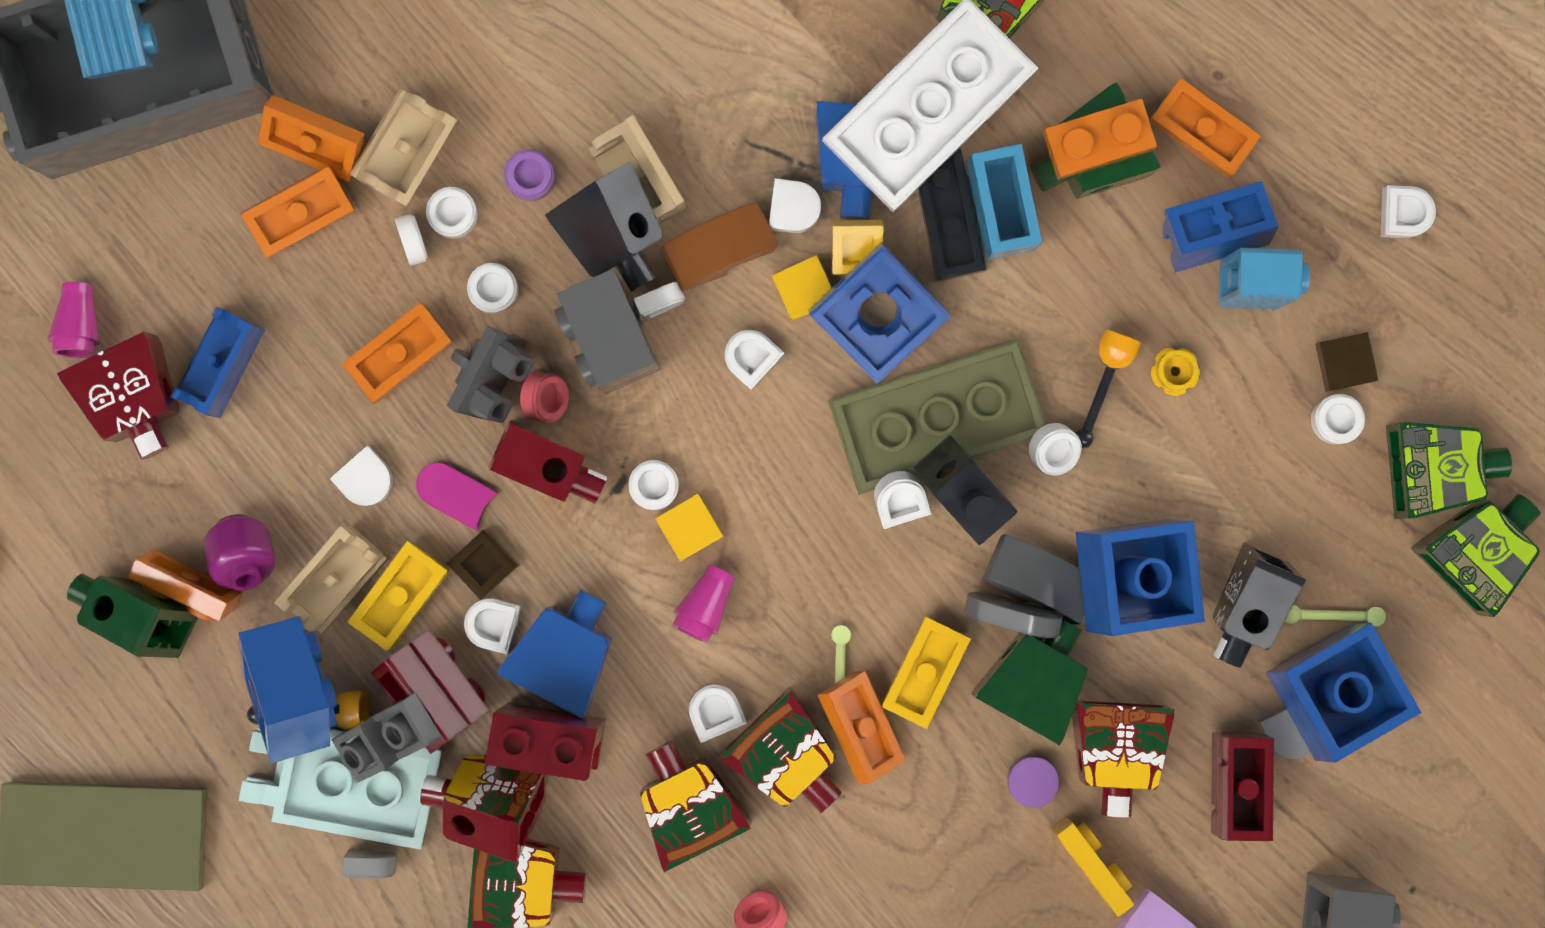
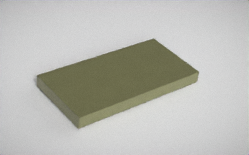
M1019 340L828 400L858 495L875 490L877 483L884 476L892 472L906 471L919 476L913 469V466L948 435H951L973 459L1029 441L1037 430L1046 425Z
M32 782L3 783L0 812V885L199 891L203 888L207 788Z

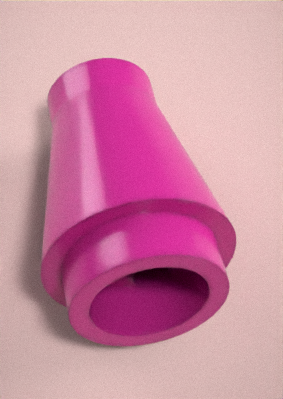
M65 282L62 284L61 297L48 336V341L52 343L53 354L68 358H89L94 355V346L99 345L100 341L92 285L83 282Z
M708 565L703 576L673 611L677 616L672 626L694 639L708 643L712 634H718L729 591L735 578L720 568Z

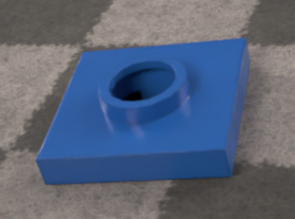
M882 242L808 310L809 315L877 384L951 317L950 312ZM875 292L887 293L896 302V315L885 326H872L865 322L861 316L860 308L862 303L867 298L873 296Z

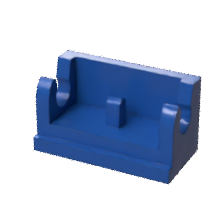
M1260 181L1166 209L1163 236L1164 239L1170 238L1173 247L1171 262L1176 273L1223 259L1240 248H1260L1270 245L1279 226L1263 182Z
M216 306L212 314L214 317L178 388H174L171 397L195 407V410L204 415L221 418L265 330Z

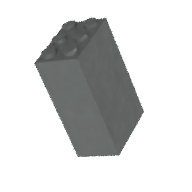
M22 0L0 7V113L3 112L8 128L7 131L3 132V139L9 155L14 161L18 160V163L53 180L262 113L264 104L275 94L245 0H146V2L138 3L143 24H152L157 39L158 54L151 55L153 67L95 79L83 78L64 0Z

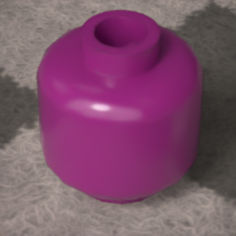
M242 514L226 516L220 519L204 538V549L209 574L216 584L225 588L239 591L253 589L266 580L275 568V555L270 533L263 522Z

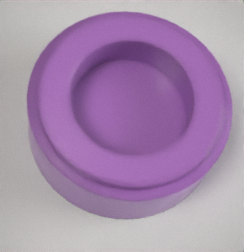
M527 149L515 153L508 160L504 170L507 187L517 198L524 201H538L546 197L555 184L556 175L552 163L543 153L536 150Z
M1030 755L1014 762L1008 772L1007 785L1010 793L1019 803L1035 808L1048 804L1055 797L1059 788V777L1053 765L1039 756Z

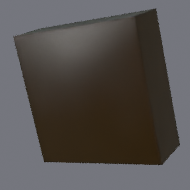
M1368 332L1315 344L1325 392L1379 381Z
M482 530L447 563L480 600H483L519 566L486 530Z

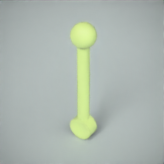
M1293 605L1285 622L1294 624L1300 619L1365 621V623H1372L1373 626H1380L1385 622L1386 614L1380 607H1369L1365 611L1306 610L1299 609V607Z
M843 625L834 627L831 632V638L836 643L835 683L845 678L846 643L851 638L850 630Z

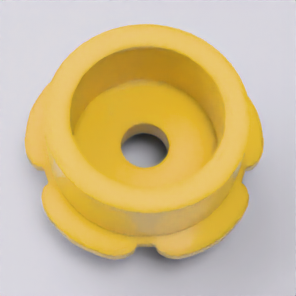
M1169 347L1161 350L1156 355V364L1150 371L1151 379L1155 386L1162 387L1164 392L1171 396L1183 395L1186 393V389L1196 386L1200 378V369L1198 368L1197 358L1191 351L1185 348L1174 350ZM1172 367L1179 368L1180 373L1178 376L1171 374Z

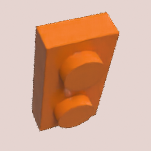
M1182 78L1176 82L1149 119L1152 125L1227 179L1234 175L1261 138V135Z
M272 95L264 104L258 144L318 170L330 164L337 178L350 182L353 177L349 173L361 155L365 133Z
M1142 98L1048 127L1043 131L1058 180L1140 155L1157 147Z
M330 164L247 208L241 212L240 216L262 252L268 258L355 210V207Z
M420 302L343 362L342 365L373 404H377L453 345L454 342L427 307Z
M155 549L135 559L128 576L141 583L142 589L148 594L162 599L172 598L187 605V610L192 615L208 621L215 619L220 621L235 611L243 595L242 591L228 589L216 584L211 576Z
M865 671L852 672L818 694L858 785L873 783L906 760Z

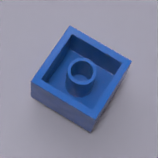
M1165 519L1075 532L1086 632L1118 636L1205 622L1194 521Z
M300 616L239 632L243 676L270 764L329 747L330 728L337 726L333 708L337 704L329 677L322 678L319 662L322 661V656L315 632L305 634Z
M1372 623L1350 624L1266 672L1315 761L1336 763L1422 713Z

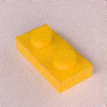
M407 541L347 622L387 652L391 651L450 570L413 542Z
M924 616L881 707L927 729L971 638Z
M1065 817L1050 828L1118 917L1134 906V903L1125 893L1133 886L1114 862L1106 868L1095 853L1102 845L1084 822L1076 827Z

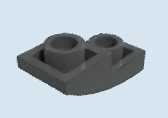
M1007 534L1000 536L982 579L1020 602H1033L1041 608L1061 614L1063 620L1072 625L1081 624L1084 618V607L1079 568L1025 541Z
M413 693L332 739V742L340 753L342 763L351 771L358 783L387 769L398 760L429 746L440 738L441 734L416 693Z

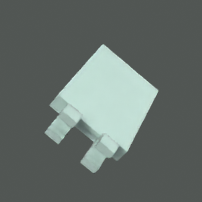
M258 727L257 730L252 732L249 751L267 754ZM331 727L329 747L277 762L274 781L254 776H247V779L242 781L238 801L273 806L271 822L421 850L431 806L421 805V788L427 775L437 776L443 749L439 748L432 754L426 748L420 749L398 760L387 769L357 783L351 771L342 763L340 753L332 742L333 738L346 730Z

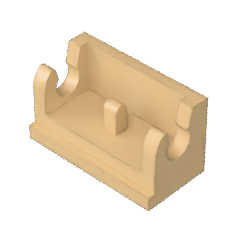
M399 89L349 175L388 199L407 206L457 119L444 111L437 110L428 105L426 100L420 96Z
M634 115L591 142L593 146L589 148V151L603 175L628 162L631 163L659 224L686 209L685 201Z
M340 526L274 604L285 613H293L296 616H300L303 621V628L310 632L319 631L323 634L386 562L388 557L352 526Z

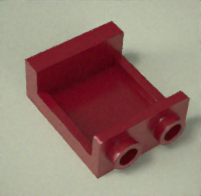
M507 703L493 712L485 762L489 766L586 781L590 777L591 769H598L606 718L587 715L580 718L569 712Z

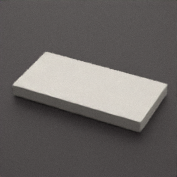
M963 0L823 137L822 141L894 212L1037 72L1038 67L971 0Z

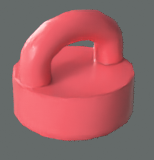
M531 372L528 378L523 381L520 392V406L523 414L528 419L546 423L555 422L562 417L569 401V389L565 380L560 375L554 373Z
M768 891L753 892L746 896L738 904L734 912V922L737 928H784L788 917L778 897Z

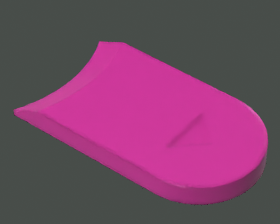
M433 463L421 470L416 481L417 493L425 503L475 531L478 529L479 519L484 508L491 499L499 494L443 463Z

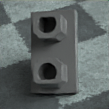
M487 326L482 338L476 339L470 353L461 349H455L451 360L462 368L455 380L457 386L446 406L456 413L498 423L505 422L512 408V400L502 394L508 379L522 382L528 378L535 364V360L524 350L528 342L516 334H507Z

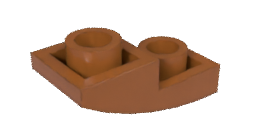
M756 201L718 216L663 244L661 250L683 292L726 276L730 268L774 252L778 242Z

